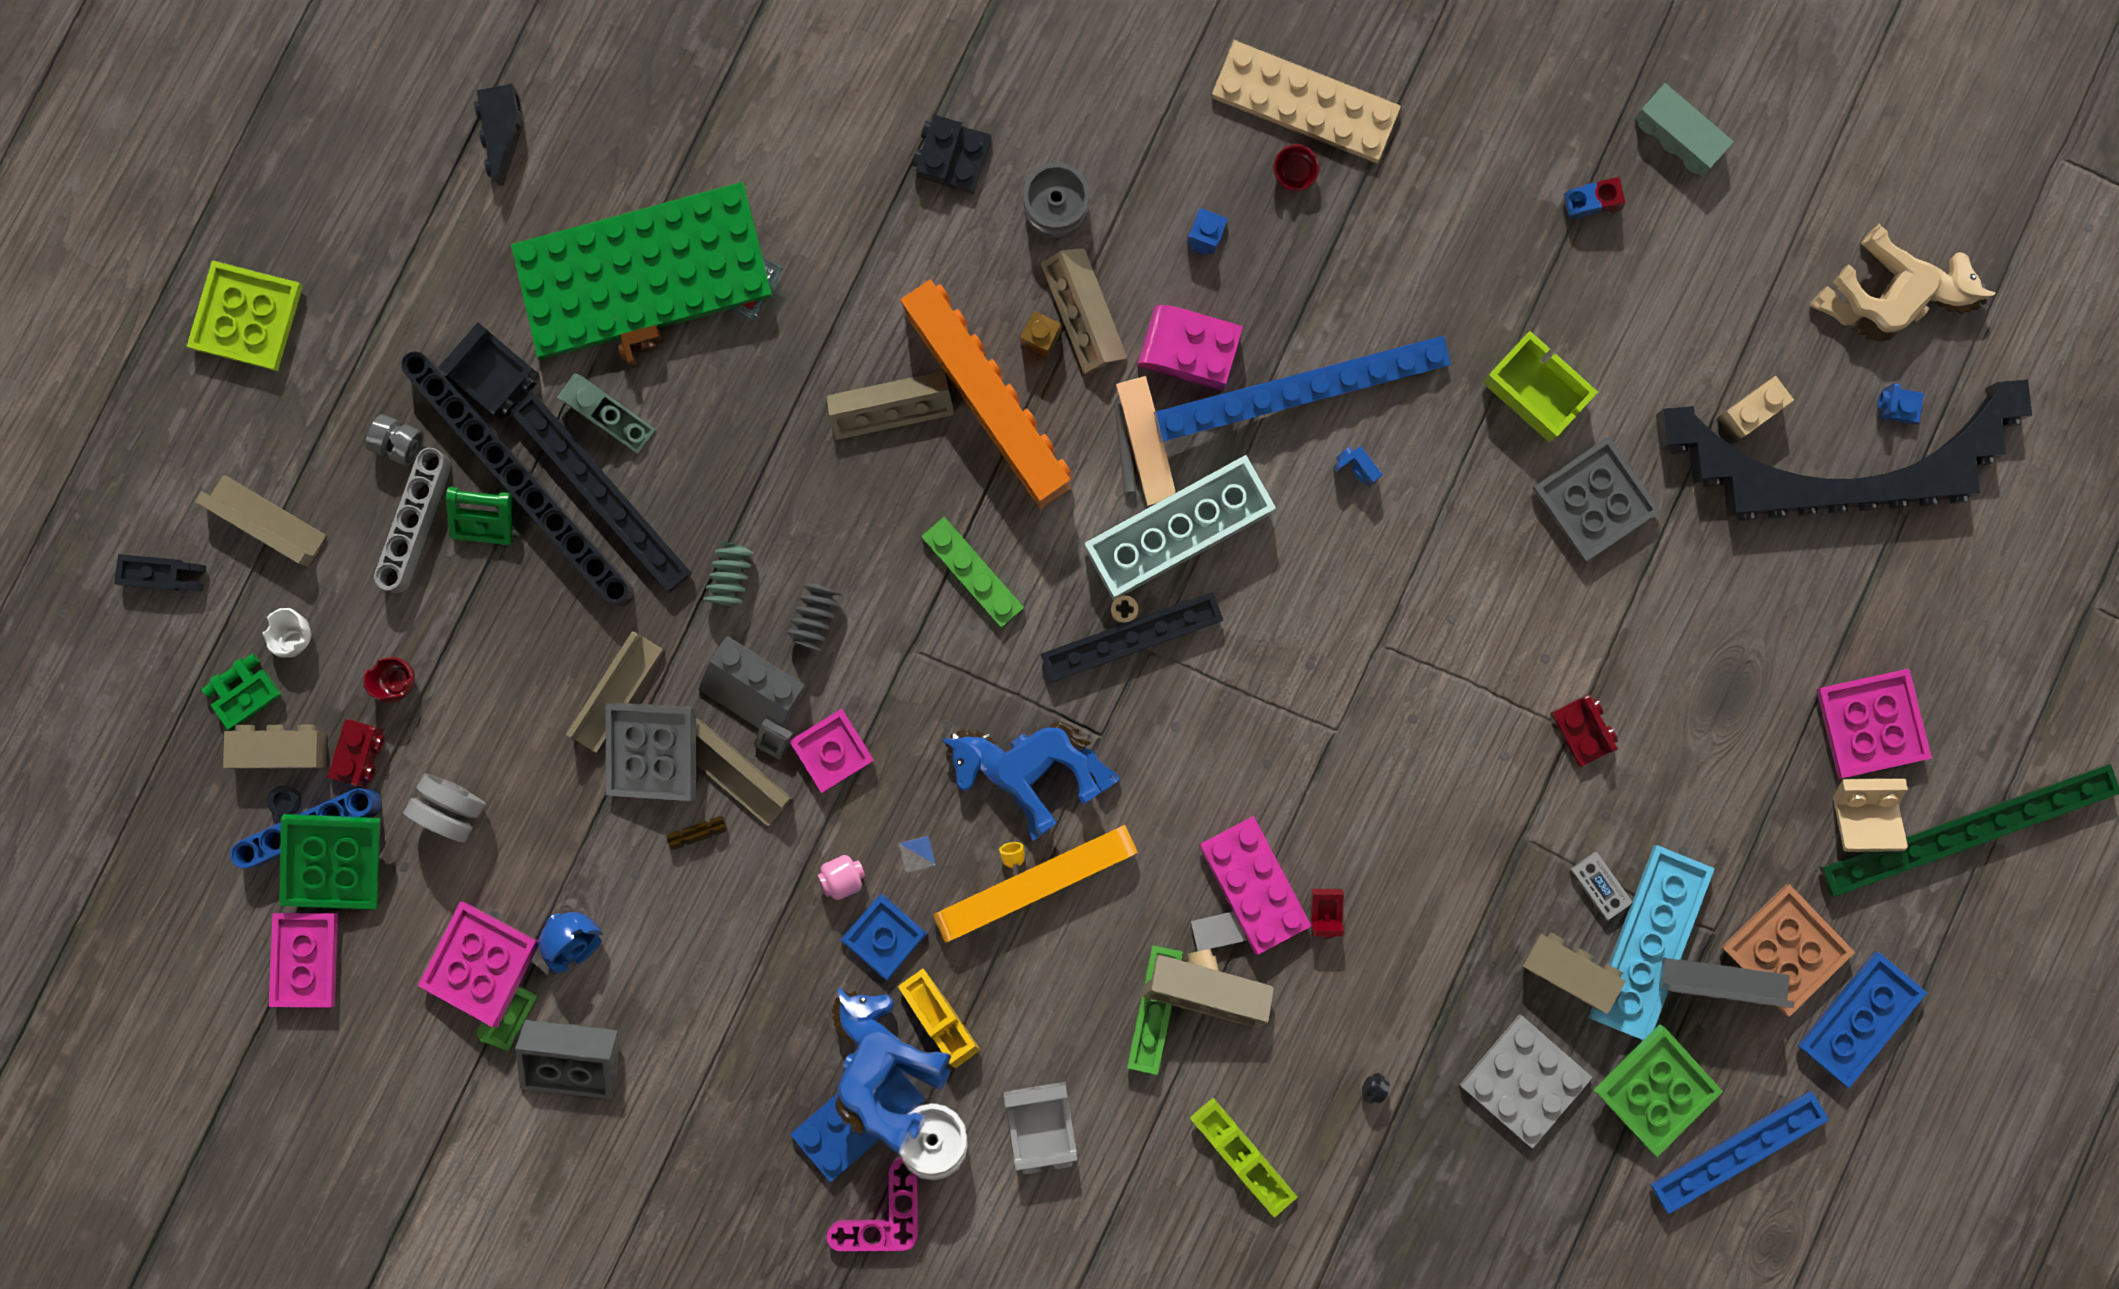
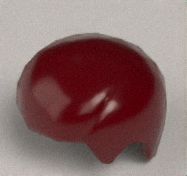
M1302 144L1285 146L1276 155L1273 164L1274 176L1277 182L1284 188L1295 192L1308 189L1317 180L1320 170L1315 153Z
M396 656L380 658L373 668L365 670L363 687L369 696L381 702L395 703L404 699L413 689L415 672L407 661Z

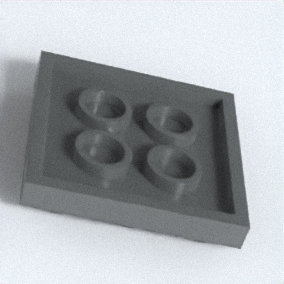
M1609 436L1532 488L1584 563L1661 512L1657 503Z
M612 702L605 704L606 796L680 801L695 800L696 707Z

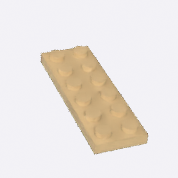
M1236 40L1233 41L1211 96L1215 100L1374 163H1378L1401 107L1398 104Z

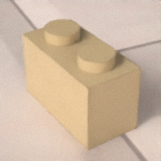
M1774 376L1718 416L1717 419L1734 442H1736L1786 407L1794 399L1779 379Z

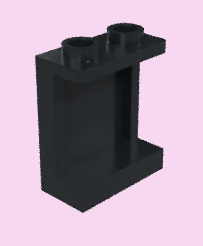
M479 322L438 367V369L499 420L503 416L507 417L511 414L510 410L517 405V400L523 393H529L536 386V379L540 375Z

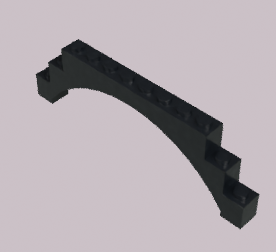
M2028 379L2002 381L1986 387V397L1974 415L1957 434L1939 449L1920 461L1905 468L1881 475L1855 479H1826L1777 469L1753 459L1715 434L1695 415L1694 406L1666 408L1656 414L1659 450L1669 449L1670 454L1688 452V448H1690L1693 483H1704V487H1717L1723 485L1724 482L1727 517L1738 516V521L1757 519V514H1768V518H1782L1787 516V512L1798 511L1799 516L1818 514V509H1828L1829 514L1843 513L1848 511V507L1859 506V511H1870L1878 509L1880 504H1889V509L1908 507V502L1919 501L1920 506H1932L1939 504V500L1949 499L1950 504L1969 502L1970 496L1980 493L1977 466L1994 464L1996 458L2006 454L2003 427L2021 425V420L2032 416Z

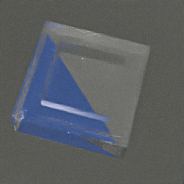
M929 835L898 843L906 873L936 865Z

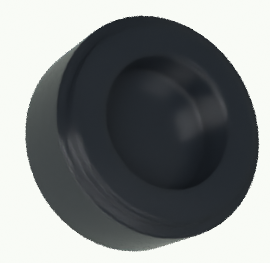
M278 786L269 793L267 805L269 810L276 816L282 817L283 814L294 815L301 806V796L293 787Z

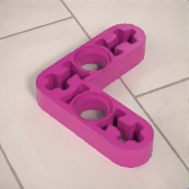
M901 1157L894 1160L889 1169V1220L836 1221L829 1228L826 1237L827 1243L832 1249L836 1251H904L914 1246L918 1237V1176L914 1173L907 1175L906 1186L913 1185V1190L907 1188L894 1190V1185H901L900 1174H895V1170L899 1169L900 1165L904 1163ZM899 1195L909 1196L912 1200V1208L906 1212L899 1211L895 1207L896 1197ZM894 1217L901 1219L913 1217V1222L909 1220L906 1222L907 1233H912V1237H908L906 1243H901V1238L895 1237V1233L900 1232L901 1220L895 1222ZM840 1227L844 1228V1233L854 1234V1227H860L858 1233L859 1244H854L855 1237H848L843 1244H840L838 1238H833V1234L837 1233ZM868 1227L879 1229L881 1240L875 1244L868 1243L864 1239L865 1229Z

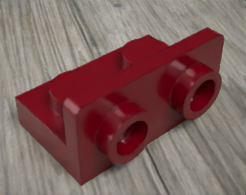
M1590 695L1582 696L1551 712L1578 767H1582L1608 753L1618 750L1615 744L1618 742V738L1611 726L1605 725L1601 717L1604 714L1598 700L1596 698L1592 699Z
M345 719L327 778L348 783L351 786L366 788L367 783H370L375 775L376 767L373 763L376 754L381 752L384 745L385 737L382 736L384 729Z

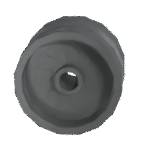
M1060 162L1044 164L1032 172L1025 183L1023 204L1025 218L1033 230L1045 237L1053 239L1065 238L1079 231L1087 220L1090 194L1088 183L1081 172L1071 165Z

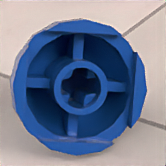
M566 912L554 914L545 922V927L539 937L540 954L551 971L555 973L570 970L567 964L576 961L579 965L596 951L602 942L599 935H603V932L590 917L582 913Z

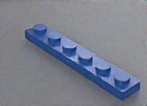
M1808 1091L1651 1183L1650 1187L1664 1211L1670 1214L1827 1122L1829 1118L1814 1093Z

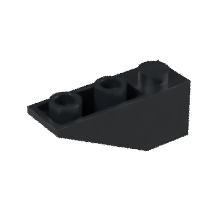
M513 84L477 90L478 101L474 102L477 118L479 120L482 119L483 130L479 131L481 144L484 149L487 148L489 158L484 160L485 169L488 177H492L499 186L505 183L524 125L520 94Z

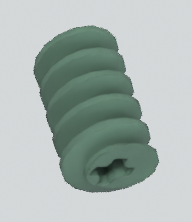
M717 540L725 548L715 549L714 554L722 560L712 562V566L719 570V572L709 574V578L715 581L716 584L706 586V590L714 595L704 597L703 600L733 607L735 604L743 603V600L735 594L745 592L746 590L738 582L748 580V576L742 573L741 569L751 568V564L746 562L744 557L754 556V552L741 545Z

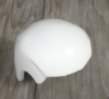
M279 608L267 616L269 626L262 634L270 652L280 658L296 657L308 646L311 639L309 622L291 608Z

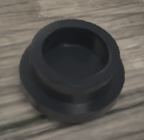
M1375 1073L1366 1078L1362 1086V1093H1364V1100L1366 1102L1380 1104L1385 1100L1390 1089V1083L1385 1080L1384 1075Z

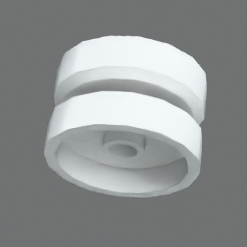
M937 1104L919 1106L908 1114L916 1112L924 1115L925 1124L916 1139L910 1137L905 1149L900 1153L901 1159L908 1170L920 1178L929 1180L947 1178L959 1169L966 1157L968 1143L964 1124L957 1113L946 1106ZM931 1137H937L938 1143L934 1146L927 1144L930 1142Z

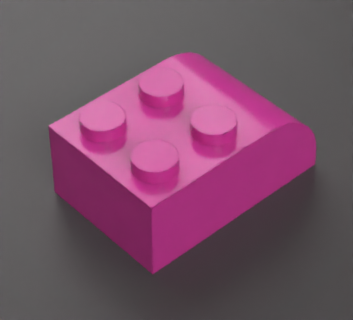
M1157 305L1152 312L1137 366L1224 391L1243 326L1174 306Z

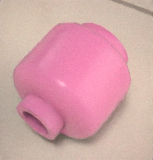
M847 855L824 863L821 866V873L817 875L825 896H832L834 900H841L859 892L862 888L861 879L866 877L859 860L853 862Z

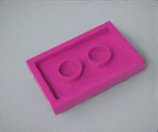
M272 913L269 1007H335L338 913Z

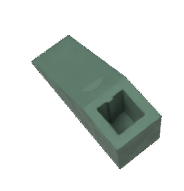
M576 373L573 374L557 397L637 454L655 431V428Z

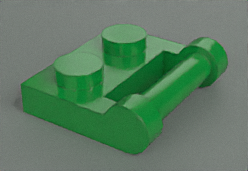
M448 487L446 505L450 539L511 545L514 539L511 493L501 492L499 495L465 492L460 491L459 488ZM460 503L498 507V512L460 508Z

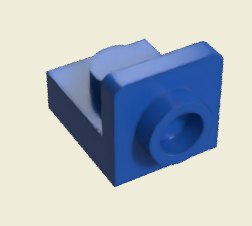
M1200 208L1188 235L1187 244L1191 246L1193 251L1199 254L1207 255L1208 252L1215 254L1228 218Z
M1895 383L1884 388L1877 402V406L1880 408L1879 418L1914 425L1920 422L1924 393L1900 389L1901 385Z
M1361 446L1354 451L1351 447L1344 450L1336 457L1338 463L1333 467L1337 473L1351 463L1354 466L1351 469L1354 476L1360 483L1366 482L1368 486L1378 481L1383 475Z

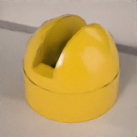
M1009 842L1000 847V857L1004 865L1009 868H1013V864L1022 865L1025 859L1022 843Z

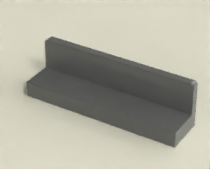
M1662 957L1660 989L1794 1008V1001L1787 1000L1790 975Z

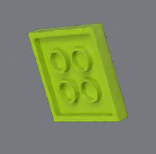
M212 260L186 347L278 372L303 285L299 282Z

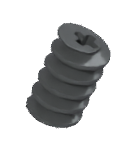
M805 584L804 588L811 595L800 596V600L806 604V607H796L795 610L802 618H792L791 623L797 627V630L789 629L786 633L793 639L792 642L821 652L822 649L815 642L826 640V637L819 631L830 630V626L824 621V618L835 617L828 608L838 607L839 603L832 597L833 595L842 594L817 584Z

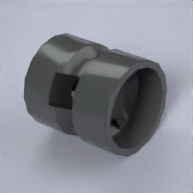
M380 414L368 430L365 447L367 450L383 457L389 454L390 460L408 467L415 461L422 448L424 433L407 424L401 426L400 421Z

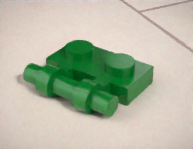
M254 653L244 659L239 658L233 662L232 668L221 675L219 673L210 678V683L201 688L204 695L208 698L216 693L220 696V699L211 704V707L227 730H234L236 725H241L282 696V693L266 670H260L256 674L252 673V668L260 663L259 658ZM241 677L243 683L230 690L229 684Z

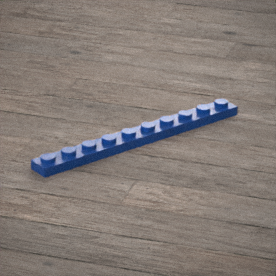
M1443 335L1153 413L1160 440L1164 442L1449 366L1451 362Z

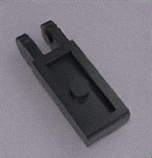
M118 554L114 584L179 591V589L203 591L204 584L194 581L182 582L180 580L182 570L190 571L191 573H205L206 565L183 563V561L176 559Z

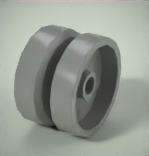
M423 773L416 788L422 796L430 801L417 797L410 798L403 814L414 822L442 836L462 843L466 842L473 828L466 819L458 814L468 818H479L486 805L485 801L453 782Z

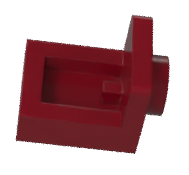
M1312 889L1310 924L1313 936H1319L1324 939L1344 936L1342 923L1343 889Z

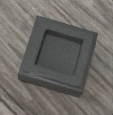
M765 719L760 726L753 746L780 760L786 751L793 733Z

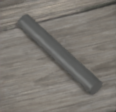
M1117 402L1114 406L1124 493L1129 494L1136 492L1132 449L1120 402Z

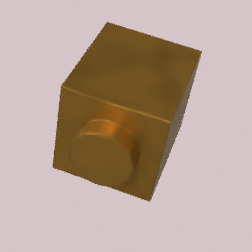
M1033 311L1020 336L1021 346L1048 358L1061 333V323Z

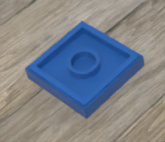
M880 893L840 941L888 981L928 933L886 896Z

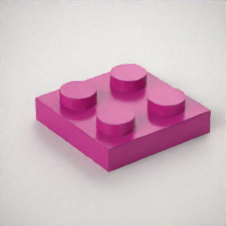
M842 708L790 740L791 745L821 793L826 792L875 761Z

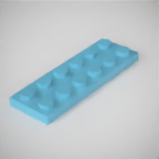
M1653 845L1634 895L1633 903L1630 906L1609 961V965L1623 972L1621 979L1626 982L1608 1015L1592 1006L1588 1018L1641 1040H1644L1654 1030L1668 994V990L1659 988L1662 957L1681 959L1715 868L1658 845Z

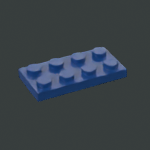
M1875 951L1797 1047L1844 1087L1850 1088L1927 992L1880 952Z
M898 1070L896 1076L877 1100L885 1110L895 1114L907 1115L926 1098L907 1075ZM839 1092L790 1134L830 1182L880 1140L878 1137L868 1134L866 1129L863 1130V1134L860 1136L857 1132L852 1133L849 1123L844 1125L835 1106Z

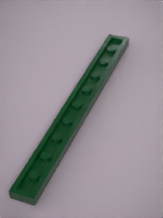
M2105 764L1906 836L1908 847L1905 851L1860 852L1819 868L1830 897H1836L2119 794V784L2111 764Z

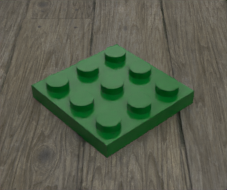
M283 814L281 817L279 906L377 909L380 818Z

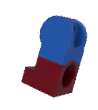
M1620 176L1586 184L1563 194L1570 219L1582 218L1606 211H1619L1623 209L1626 203Z

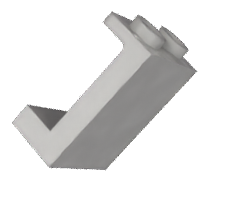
M1066 1082L1004 1092L1015 1159V1170H1022L1023 1174L1040 1172L1041 1166L1053 1165L1054 1169L1071 1167L1072 1161H1077L1078 1159Z

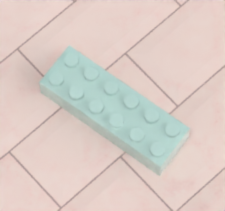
M1245 455L1085 542L1084 549L1114 601L1116 598L1129 593L1273 514L1276 507L1248 457Z

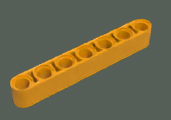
M1123 825L945 908L932 916L944 942L947 943L1133 856L1138 851L1126 825Z

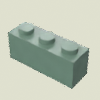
M1666 83L1663 84L1634 118L1642 131L1655 136L1667 152L1676 154L1684 161V165L1689 171L1695 174L1698 173L1701 177L1734 142Z

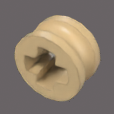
M1124 595L1113 601L1111 615L1115 621L1125 624L1137 617L1138 604L1135 599ZM1121 602H1128V607L1133 608V614L1128 613V618H1122L1121 612L1116 611V606H1121Z

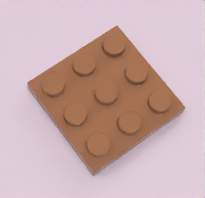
M1785 884L1720 947L1739 968L1790 975L1787 1000L1794 1001V1008L1776 1006L1788 1017L1855 953L1790 884Z

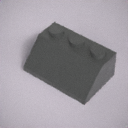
M726 636L710 660L698 690L760 729L765 719L783 727L809 687Z
M525 1020L515 1048L520 1089L604 1099L613 1098L619 1056L618 1030Z

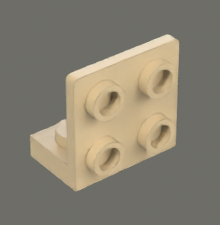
M1906 779L1842 780L1833 795L1844 851H1905L1908 845L1899 809V802L1908 790Z

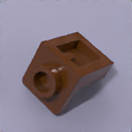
M653 325L620 334L622 344H619L618 348L622 361H627L632 368H637L639 364L635 350L639 349V352L651 351L657 348L656 344L663 343L664 341L660 329Z

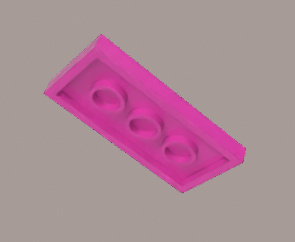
M1254 816L1198 845L1255 955H1259L1311 927L1305 912Z

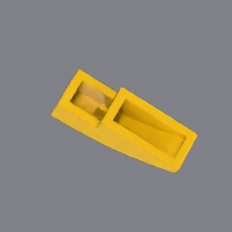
M924 969L898 986L942 1053L951 1055L950 1065L957 1068L981 1051L953 1008Z

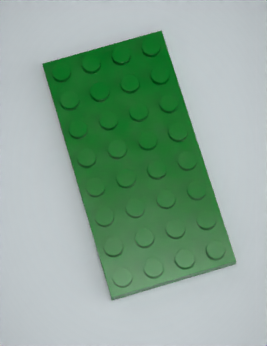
M744 182L511 244L536 355L540 360L621 339L620 334L653 325L662 328L733 309L736 306L740 307L750 302H759L760 300L773 298Z

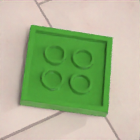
M1660 1024L1594 1089V1092L1656 1157L1723 1092L1667 1029Z

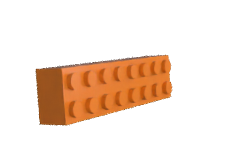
M930 279L900 299L904 314L1041 510L1070 490L1072 472L1063 459L1057 461L1054 457L1055 453L1053 450L1055 448L1046 434L1041 436L1036 431L1037 422L1028 409L1022 411L1018 401L1020 398L1010 383L1006 386L1004 385L1001 376L1002 372L993 359L987 361L984 352L985 347L976 334L969 335V330L966 326L968 323L958 309L955 311L951 309L950 297L941 284L935 286Z

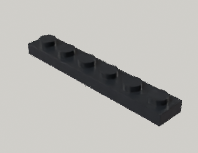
M1211 592L1049 650L1040 655L1050 683L1221 623L1224 620L1214 593Z

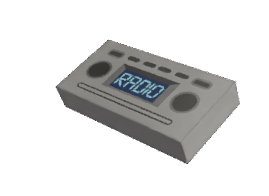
M1593 852L1570 868L1572 874L1605 920L1611 919L1633 903L1597 852Z

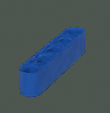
M357 788L298 815L330 816L331 810L336 807L340 811V817L368 818L379 811L382 801L376 791ZM364 794L367 796L369 803L367 808L362 811L358 806V799ZM281 823L237 842L232 847L230 853L234 865L239 868H257L280 858V848L277 849L274 846L273 840L276 834L279 833L281 835ZM249 846L253 848L255 853L251 862L247 861L245 857V851Z

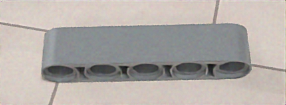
M425 448L416 457L375 570L374 580L377 586L391 593L398 594L404 592L410 585L452 465L448 456L435 448ZM434 457H439L438 467L430 471L428 468L429 461ZM428 485L429 493L427 497L419 499V489L422 486ZM417 514L419 517L417 525L409 528V517ZM406 542L408 544V551L404 556L399 557L397 549L400 544ZM392 571H396L398 579L395 584L389 586L387 577Z

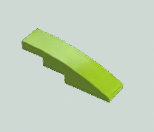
M1211 1098L1190 1117L1192 1122L1274 1218L1298 1198L1214 1098Z

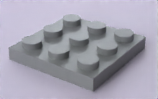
M1518 1015L1459 1085L1533 1149L1593 1077L1522 1015Z

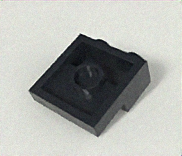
M933 114L931 122L926 120L921 133V138L925 139L923 149L917 148L913 157L912 166L917 167V178L975 194L992 136L963 127L962 122Z

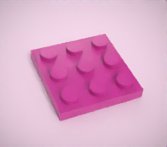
M1910 669L1816 689L1838 778L1855 776L1932 758Z
M460 901L418 986L491 1027H498L539 947V943L532 937L476 907Z

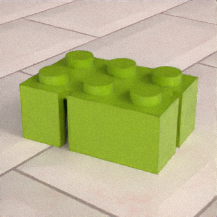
M1529 331L1482 383L1550 443L1559 436L1598 391L1557 354L1554 353L1545 363L1540 361L1550 348Z

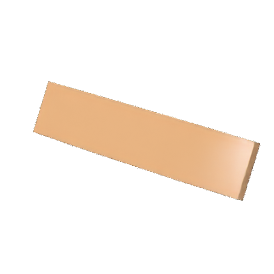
M1146 376L1118 383L1116 388L1147 506H1151L1172 496L1176 492L1164 443L1160 440L1153 413L1155 408Z

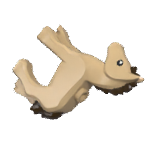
M1878 224L1868 233L1861 244L1895 275L1884 290L1881 298H1874L1865 293L1857 281L1856 270L1848 264L1842 269L1833 283L1838 286L1837 289L1842 292L1849 303L1839 299L1834 290L1826 286L1813 299L1810 306L1835 317L1842 325H1854L1852 330L1856 331L1857 335H1866V340L1889 341L1913 320L1919 321L1928 312L1929 307L1926 304L1929 301L1935 302L1939 307H1944L1949 312L1955 310L1960 314H1964L1965 312L1971 313L1972 310L1980 309L1982 305L1987 303L1986 299L1994 296L1996 293L1985 289V282L1980 281V278L1971 266L1969 257L1965 253L1960 252L1953 255L1949 260V273L1946 274L1938 267L1916 259L1907 251L1895 246L1888 236V231Z

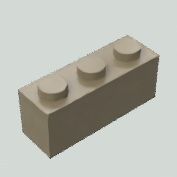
M236 725L235 731H224L223 768H326L327 732L316 730V725H297V730H286V725H266V731H255V725Z
M1551 932L1547 937L1541 934L1523 967L1608 1015L1626 982L1621 979L1623 972L1607 963L1604 968L1592 962L1595 958L1594 956L1580 948H1577L1576 952L1564 947L1567 941Z

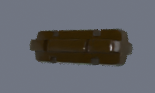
M718 816L710 819V822L704 821L684 828L682 832L676 831L668 834L667 842L669 847L675 850L684 847L686 843L690 845L710 838L712 834L724 833L727 831V824L724 817Z

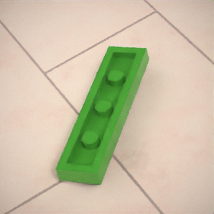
M945 517L921 536L1001 629L1024 610L1022 604Z
M1152 945L1144 984L1152 980L1155 958L1158 955L1181 960L1183 951ZM1141 996L1127 1064L1128 1069L1158 1075L1172 1005Z

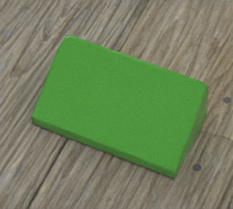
M519 986L498 1027H491L481 1022L476 1032L480 1041L509 1051L537 995Z

